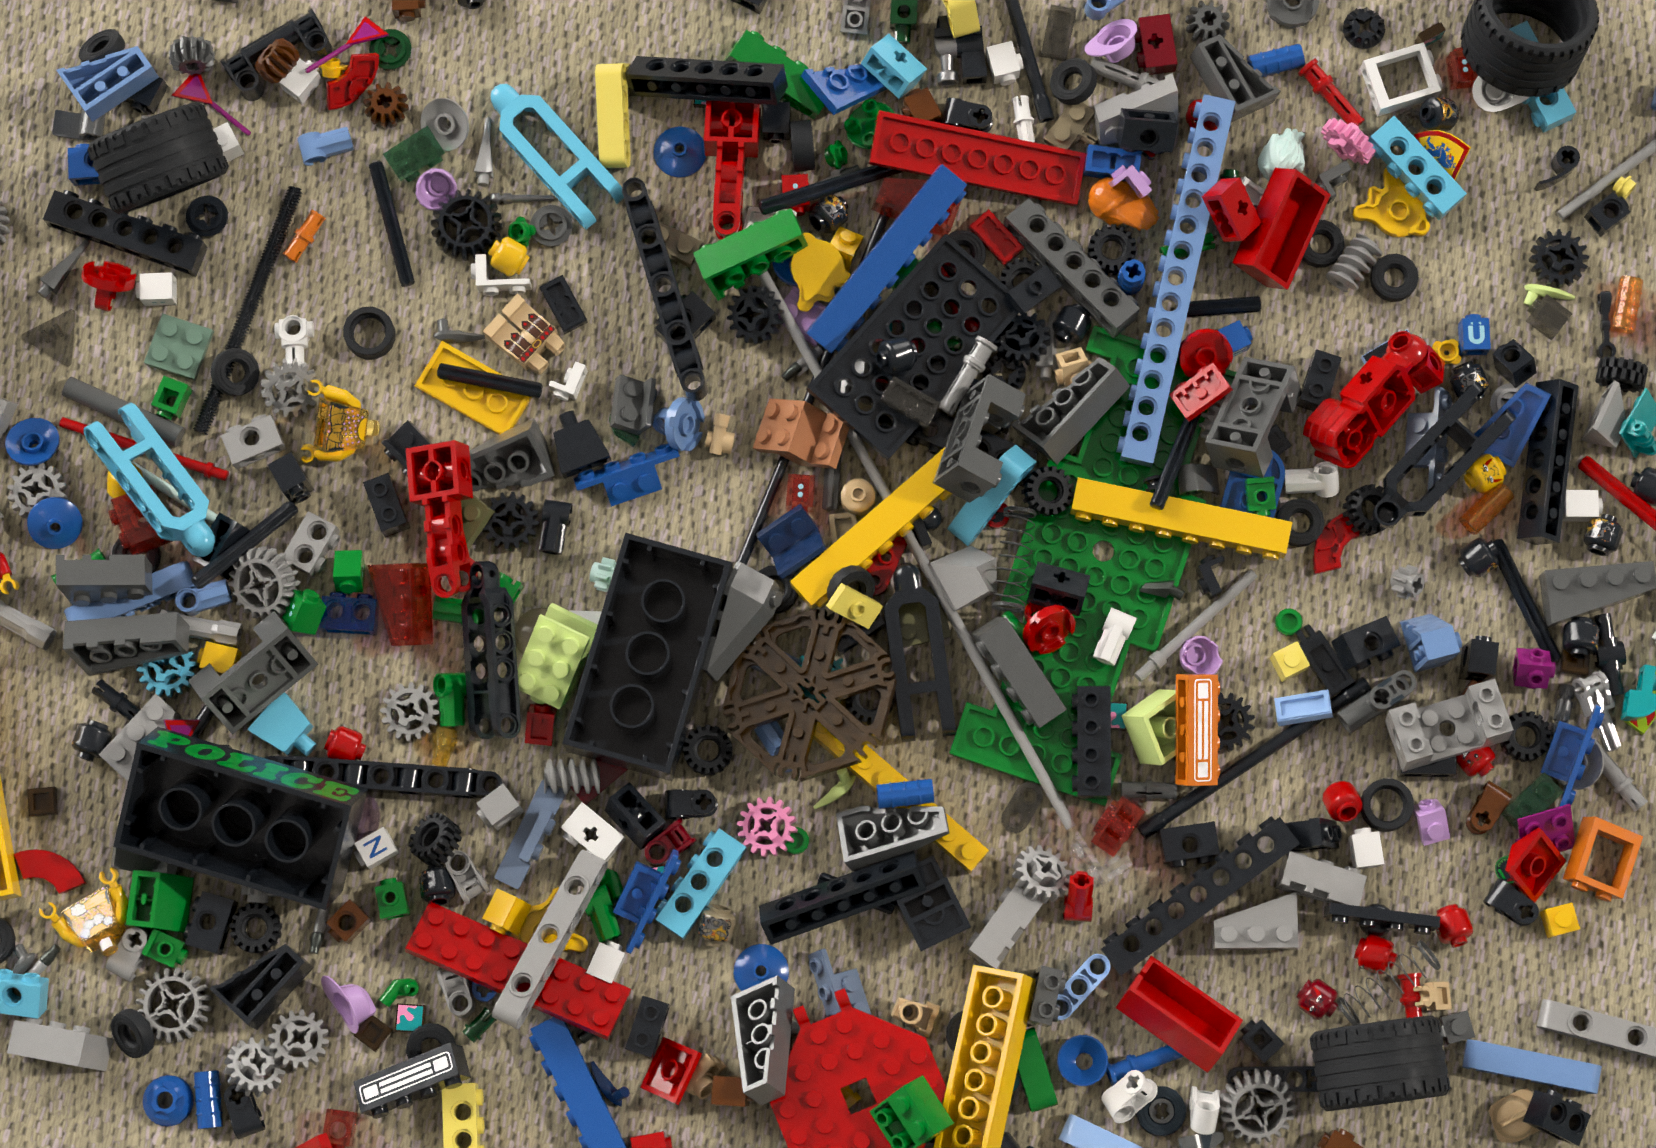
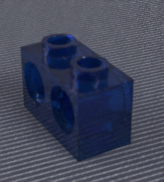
M331 592L330 596H322V601L326 605L319 624L322 632L377 635L380 603L377 599H373V595L357 594V598L346 597L345 593ZM334 607H342L343 613L339 618L333 619L330 617V611ZM369 608L370 615L367 619H357V613L360 609Z

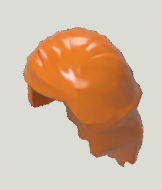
M1105 177L1098 180L1091 187L1088 205L1098 219H1102L1109 225L1116 224V226L1126 224L1139 231L1141 229L1149 230L1153 225H1156L1160 218L1157 216L1159 211L1156 209L1152 199L1147 195L1140 199L1127 181L1121 180L1118 184L1111 187L1108 183L1113 178Z

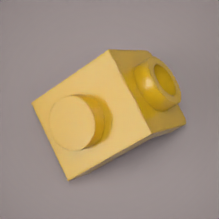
M840 226L830 244L839 250L844 266L849 272L864 236Z

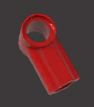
M1077 871L1074 875L1070 876L1068 895H1065L1064 898L1065 913L1063 912V920L1092 921L1094 877L1089 876L1087 872Z

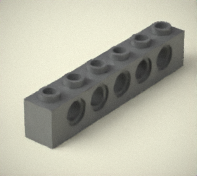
M1028 198L1005 218L1004 226L1024 246V250L1034 260H1037L1038 264L1041 263L1042 266L1047 265L1063 284L1062 288L1079 305L1087 309L1090 316L1113 339L1137 319L1140 310L1137 301L1131 295H1126L1120 289L1118 282L1113 277H1108L1101 270L1099 263L1095 259L1089 258L1083 252L1081 245L1077 241L1071 240L1065 234L1062 226L1056 221L1053 222L1046 215L1045 210L1040 204H1034ZM1038 227L1042 230V232L1036 233L1033 232L1030 228ZM1055 245L1058 246L1061 250L1053 251L1049 248V246ZM1076 264L1079 268L1074 270L1070 269L1067 265ZM1093 282L1098 287L1090 288L1085 283ZM1104 301H1113L1116 306H1107Z

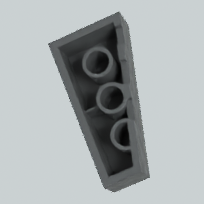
M1101 357L1072 378L1073 383L1069 386L1058 388L1052 393L1053 398L1040 407L1037 404L1029 410L1031 414L1024 420L1020 421L1018 419L1011 424L1028 445L1056 465L1130 387L1118 369Z
M1654 561L1545 570L1539 575L1544 620L1547 628L1570 621L1573 617L1594 613L1649 594L1656 589Z
M178 612L65 621L63 650L91 676L188 654L190 626Z
M996 616L970 634L976 642L975 645L980 653L992 665L990 667L999 680L1002 679L1007 686L1005 690L1014 703L1018 702L1023 709L1020 713L1029 726L1033 724L1035 727L1040 728L1067 710L1007 618Z
M778 975L731 996L743 1093L760 1105L785 1096L795 988Z

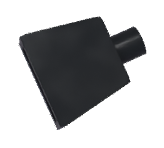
M573 410L559 415L563 429L555 431L553 435L559 466L564 479L612 461L608 450L589 419L578 423Z

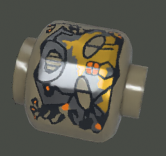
M711 904L709 908H705L701 912L697 933L701 938L705 939L704 944L720 947L721 943H727L732 939L736 918L731 913L730 908Z

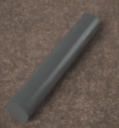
M70 377L66 381L62 390V396L124 423L121 414H118V409L129 402L74 377ZM138 407L164 442L174 447L180 444L185 434L184 427Z

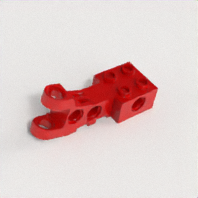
M706 101L704 149L705 156H717L713 225L719 241L727 235L742 231L745 157L758 158L760 104ZM726 224L734 225L729 230L722 229Z
M452 440L406 448L409 501L425 507L426 521H424V532L427 533L428 543L426 560L432 589L441 598H448L456 595L458 592L471 590L470 568L475 561L469 557L463 530L461 508L462 500L473 499L469 445ZM460 571L468 574L469 582L467 585L461 584ZM444 576L448 577V582L452 587L450 591L442 588L441 580Z

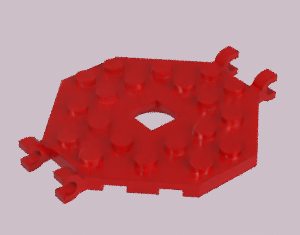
M845 988L834 992L841 1012L810 1024L803 1005L793 1009L800 1031L788 1058L785 1096L770 1102L788 1148H892L869 1111L902 1086L922 1075L942 1104L946 1093V1085L926 1037L853 1008ZM867 1079L877 1104L850 1114L841 1088Z

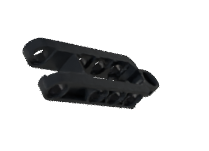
M1475 381L1383 478L1384 497L1373 510L1374 522L1381 528H1391L1403 517L1424 516L1517 417L1506 409L1477 438L1459 421L1486 391L1479 382ZM1447 434L1466 452L1435 482L1420 500L1408 502L1397 492V484Z
M476 561L470 568L471 590L465 594L461 602L469 730L476 739H491L494 736H497L499 739H511L516 737L521 729L513 599L505 587H500V574L496 564L490 561ZM478 571L481 572V578H480V579H478V578L476 577V573H477ZM497 607L503 611V619L500 623L494 619V611ZM475 609H478L482 615V620L479 624H476L472 619ZM499 635L505 639V646L502 650H499L495 643ZM478 636L482 638L484 643L481 651H477L474 647V640ZM501 662L507 668V673L503 678L497 672V667ZM479 664L485 667V675L482 679L476 675V667ZM505 717L510 721V729L507 733L501 729V721ZM483 718L489 724V729L486 733H482L479 728V723Z
M903 563L893 573L895 593L883 607L889 654L892 661L891 669L896 674L895 679L897 681L895 698L902 743L916 741L910 695L936 691L938 711L942 725V737L955 736L956 725L939 601L935 596L922 588L919 569L911 563ZM920 602L926 609L927 631L930 638L935 680L908 684L898 610L903 604Z

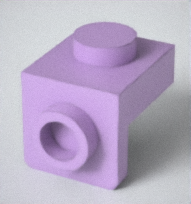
M1122 165L1111 174L1113 180L1108 183L1113 187L1125 179L1140 199L1152 191L1149 187L1151 184L1150 179L1143 171L1138 172L1133 165L1127 169Z
M1424 799L1419 804L1414 805L1413 813L1417 818L1419 834L1424 846L1450 839L1446 812L1437 799Z

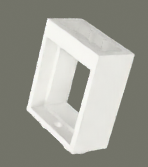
M1424 42L1363 61L1360 70L1377 117L1421 104L1429 97L1439 96L1443 88L1442 80L1439 74H1435L1432 66L1434 65L1432 52L1426 49ZM1417 56L1429 88L1389 100L1378 67Z

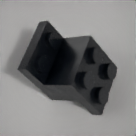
M934 855L919 862L924 872L926 890L895 900L907 929H910L920 952L971 928L948 878L944 877Z

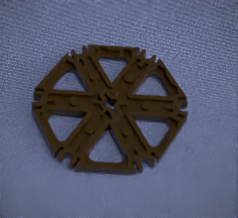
M817 608L765 625L761 629L765 636L762 638L758 633L755 636L757 639L756 644L753 646L748 645L745 648L749 653L742 652L735 660L722 708L725 710L723 714L726 718L736 716V719L733 723L728 724L727 728L730 731H734L729 733L775 776L777 770V775L780 778L784 777L786 770L792 769V780L797 781L799 779L802 782L862 763L855 756V753L867 759L868 756L863 751V747L866 744H871L874 748L878 747L876 741L871 736H875L880 742L882 741L897 684L894 671L884 673L883 671L886 666L892 665V661L890 658H886L890 657L888 653L855 623L844 616L841 621V615L836 612L834 618L830 621L826 620L828 613L826 609L819 611ZM807 627L811 629V634L803 664L800 667L777 646L776 641L782 634ZM843 636H851L869 652L868 660L831 672L838 643ZM751 666L760 667L781 687L780 689L746 700H742L740 697L746 671ZM800 686L809 691L815 689L813 693L819 703L810 698L804 700L806 696ZM870 690H877L881 694V699L875 721L869 726L863 725L838 702L839 700ZM788 717L778 755L771 756L752 739L751 733L756 727ZM817 722H819L844 745L845 751L841 757L814 765L809 762L808 756Z

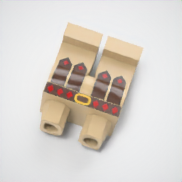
M517 293L502 309L503 316L498 314L483 330V333L490 342L520 364L526 371L531 369L541 375L549 366L548 361L541 356L542 353L548 349L555 356H558L566 346L559 337L556 328L530 307Z

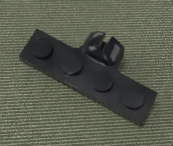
M1329 903L1324 907V918H1331L1332 923L1348 924V921L1359 922L1361 930L1367 936L1373 934L1382 937L1389 931H1403V928L1414 929L1416 934L1430 935L1431 931L1440 928V916L1393 911L1379 903L1371 904L1367 907Z

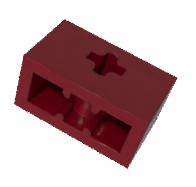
M1170 14L1139 17L1137 32L1134 36L1135 43H1139L1140 52H1137L1138 68H1143V72H1147L1149 75L1175 72L1178 63ZM1155 41V45L1158 46V48L1154 49L1153 44H1150L1151 42Z

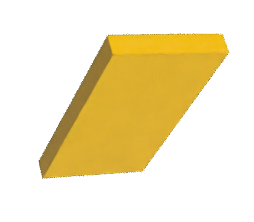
M441 341L414 385L415 388L498 435L515 427L532 399L530 396L439 379L437 370L441 363L502 375L444 341Z

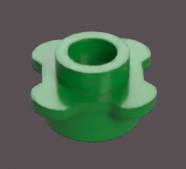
M835 140L834 144H830L825 148V160L830 167L841 169L842 165L848 163L847 150L840 140Z
M521 216L517 217L515 222L511 223L508 228V236L525 247H528L529 239L536 233L535 226L529 225L526 219Z

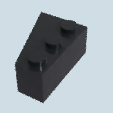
M284 944L255 961V964L243 971L236 972L232 975L233 977L209 989L247 1025L258 1030L314 967L297 951Z

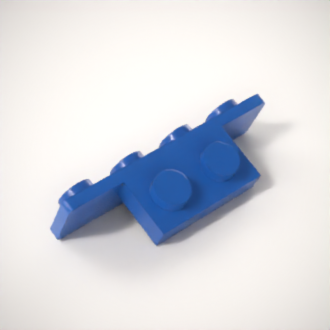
M662 444L657 446L655 451L646 454L644 452L635 453L628 460L609 462L602 469L582 471L578 474V477L574 478L577 490L603 482L612 507L662 490L655 465L677 458L680 455L678 450L671 448L669 444Z
M1594 705L1586 729L1560 720L1557 724L1540 771L1543 774L1566 781L1557 807L1566 804L1572 805L1576 791L1572 790L1575 779L1580 781L1586 766L1581 764L1585 754L1590 755L1595 739L1591 738L1594 728H1600L1604 718V713L1600 712L1602 708L1600 705Z
M672 850L662 872L636 861L613 908V913L637 923L626 944V952L629 954L632 953L634 947L639 949L645 937V933H642L645 924L652 923L657 912L654 906L658 899H664L669 888L666 882L670 874L675 876L681 864V860L678 859V850Z

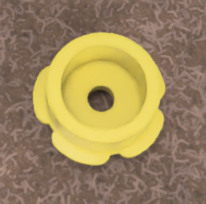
M1621 176L1615 183L1612 190L1615 191L1617 196L1626 199L1633 191L1637 183L1631 180L1632 176H1628L1626 179Z

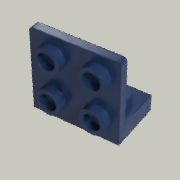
M801 503L756 533L758 540L772 556L777 573L781 579L794 575L802 565L808 561H814L826 550L819 527Z

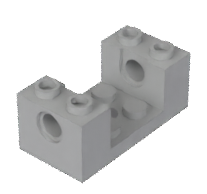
M1495 679L1468 686L1465 695L1417 708L1416 702L1391 709L1388 711L1385 719L1402 772L1508 741L1514 731ZM1442 723H1450L1453 725L1455 732L1451 736H1445L1440 732L1439 726Z

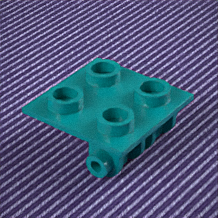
M1647 388L1635 400L1633 410L1629 417L1622 422L1619 432L1635 458H1637L1639 453L1648 456L1656 454V441H1654L1651 433L1656 425V402Z

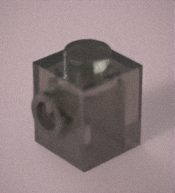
M1546 294L1542 301L1536 298L1527 311L1531 315L1526 322L1552 341L1573 313Z

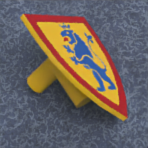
M1427 130L1414 134L1420 144L1456 180L1471 147L1451 133L1440 130Z

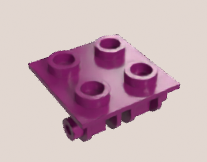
M1570 804L1517 819L1519 838L1515 839V842L1533 830L1540 828L1559 852L1573 849L1575 837Z

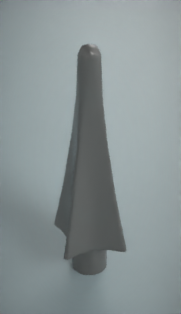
M88 239L84 240L69 256L40 278L43 285L37 291L39 295L46 298L51 291L57 295L72 268L90 244Z

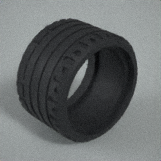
M1474 0L1462 28L1460 39L1462 40L1461 48L1463 49V55L1466 57V61L1472 70L1481 79L1501 91L1525 97H1539L1555 93L1559 89L1566 87L1575 77L1596 34L1599 23V10L1596 0ZM1517 13L1530 16L1550 27L1560 37L1562 42L1546 44L1527 40L1509 30L1496 15Z
M198 102L182 105L122 127L90 142L87 151L91 161L93 160L94 169L98 172L99 181L104 187V193L109 199L108 202L113 212L123 214L226 174L229 165L226 157L223 156L222 147L218 144L217 135L212 129L213 125L207 117L208 113L204 105Z
M1420 1016L1314 1032L1310 1037L1311 1050H1313L1312 1058L1313 1063H1315V1077H1317L1318 1081L1316 1082L1317 1090L1320 1093L1318 1095L1320 1107L1325 1111H1335L1447 1095L1451 1087L1449 1077H1447L1448 1068L1445 1065L1446 1056L1445 1050L1442 1047L1444 1044L1443 1038L1440 1035V1021L1434 1016Z

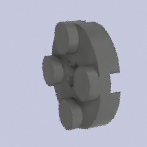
M1266 0V8L1269 17L1279 25L1296 28L1309 23L1317 12L1320 0H1296L1300 4L1294 7L1289 6L1286 0Z

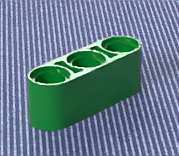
M1028 1028L1025 1032L1017 1071L1020 1073L1022 1087L1026 1098H1028L1029 1109L1033 1113L1056 1106L1058 1101L1035 1028Z

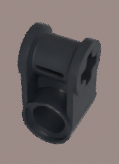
M947 98L941 123L988 133L993 126L992 112L986 105L971 103L958 98ZM980 116L985 117L982 123H977V119H979Z
M675 789L665 791V819L677 820V817L681 819L709 817L717 811V799L708 790ZM703 797H707L712 802L707 805L706 810H703L698 805V802L703 801Z
M1499 878L1483 900L1485 905L1488 907L1492 905L1495 907L1494 911L1504 915L1520 926H1527L1533 923L1539 915V908L1534 901L1520 893L1511 884ZM1528 907V914L1531 917L1527 916L1522 919L1520 917L1522 912L1519 908Z
M233 1084L225 1090L224 1101L230 1115L233 1131L239 1140L263 1131L266 1128L264 1120H260L262 1114L256 1104L253 1092L249 1096H245V1089L239 1090L238 1092L244 1093L240 1104L239 1101L233 1100L232 1096L236 1095L235 1088L237 1084Z

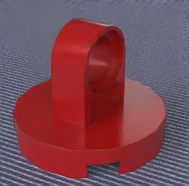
M95 261L88 262L83 266L81 278L89 286L97 288L95 308L109 312L112 309V306H110L111 301L116 298L117 292L134 289L137 275L136 273L131 274L129 267L118 263L104 261L103 266H94Z
M1206 328L1192 332L1182 341L1178 358L1181 368L1188 377H1194L1200 368L1206 365L1209 366L1211 363H1214L1222 375H1224L1226 368L1230 362L1232 363L1233 351L1225 335L1218 330Z
M1029 603L1025 607L1027 624L1023 629L1022 637L1032 652L1033 650L1038 651L1040 654L1054 652L1066 643L1064 638L1069 632L1071 634L1074 633L1076 625L1074 616L1064 606L1052 605L1043 607Z

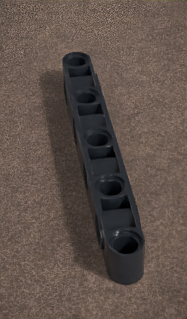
M630 178L624 182L622 193L673 366L686 397L692 401H700L707 395L708 385L659 220L644 182L640 178ZM636 190L642 191L637 197L630 196ZM648 238H656L654 243L644 244ZM664 285H670V286H671L668 291H666V292H659V289H660L662 286H664ZM678 333L686 334L680 341L673 340L674 336ZM694 381L700 382L698 388L688 389L690 383Z
M303 756L265 757L266 759L321 775L326 767H332L334 769L333 779L367 788L369 792L475 799L484 798L491 793L484 788L487 780L497 779L498 787L504 783L496 772L470 768ZM380 771H387L389 773V778L384 784L376 783L375 778ZM435 775H442L444 779L443 784L438 788L431 787V778Z

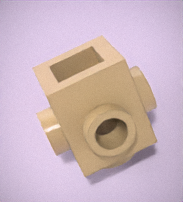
M1081 347L1055 354L1058 369L1054 370V375L1058 386L1063 385L1064 388L1073 383L1072 378L1092 363L1091 360L1088 361Z

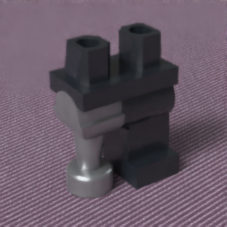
M938 16L936 29H934L935 54L940 58L942 69L937 74L938 85L950 86L959 83L958 73L953 71V58H961L963 85L986 83L987 68L985 64L982 26H980V31L954 38L949 26L948 16Z

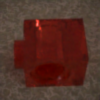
M335 1109L326 1110L323 1133L327 1132L332 1148L353 1146L358 1117L357 1112ZM342 1122L346 1126V1133L342 1138L338 1139L333 1134V1127L335 1124Z

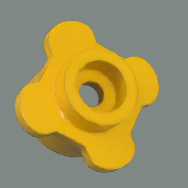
M332 58L318 68H322L323 77L338 78L343 74V70L348 68V65L341 64L338 58Z
M1455 339L1433 343L1432 349L1444 360L1445 364L1452 363L1457 365L1461 361V356L1458 355L1459 344ZM1444 351H1448L1449 355H1445Z

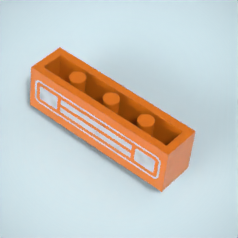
M1176 674L1175 784L1218 785L1220 766L1218 764V750L1220 748V738L1218 736V723L1220 721L1218 695L1220 693V683L1216 674Z

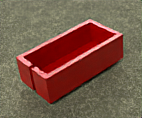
M1274 169L1256 209L1262 224L1241 242L1232 262L1268 288L1289 289L1331 195L1316 183H1311L1312 180L1297 169Z
M1153 956L1149 957L1115 1007L1207 1073L1223 1055L1243 1022V1019Z

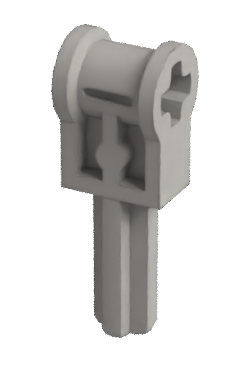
M1597 670L1587 678L1574 679L1572 682V686L1575 688L1574 695L1579 700L1584 717L1591 716L1595 704L1602 707L1600 712L1604 713V718L1598 731L1605 750L1610 752L1619 749L1621 744L1608 709L1615 707L1609 690V682L1606 675L1602 671Z

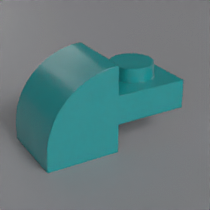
M1645 664L1639 669L1636 690L1630 689L1624 694L1621 720L1638 721L1656 710V694L1652 693L1656 691V666Z

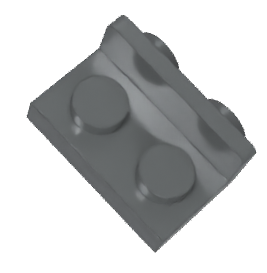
M621 374L616 377L610 427L640 435L652 426L655 417L654 413H652L653 404L657 397V389H655L656 379L649 378L647 381L642 382Z

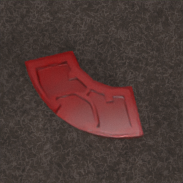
M378 53L351 54L350 64L345 73L336 80L326 82L328 110L342 108L359 99L358 97L372 84L379 65Z
M1343 514L1331 520L1316 541L1312 560L1314 575L1341 569V555L1344 547L1350 540L1360 536L1359 531L1354 533L1351 530L1354 526L1353 524L1347 526L1345 522L1349 518H1343Z
M33 849L14 854L23 879H45L54 885L59 894L87 884L77 867L56 853Z

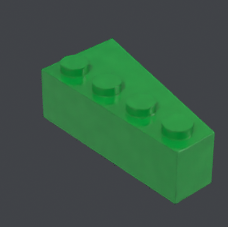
M746 29L724 61L784 64L788 88L783 95L782 101L790 102V106L812 119L816 118L824 104L801 77L803 71L809 68L798 60L794 62L786 56L787 53L782 48L776 45L772 47L764 41L765 38L758 32L753 30L750 32Z
M790 208L778 211L766 220L754 222L748 228L727 235L718 242L706 244L693 254L705 282L717 301L725 297L724 292L731 287H734L736 290L745 285L744 279L752 274L760 276L767 271L770 263L783 262L807 247L808 243L794 212Z

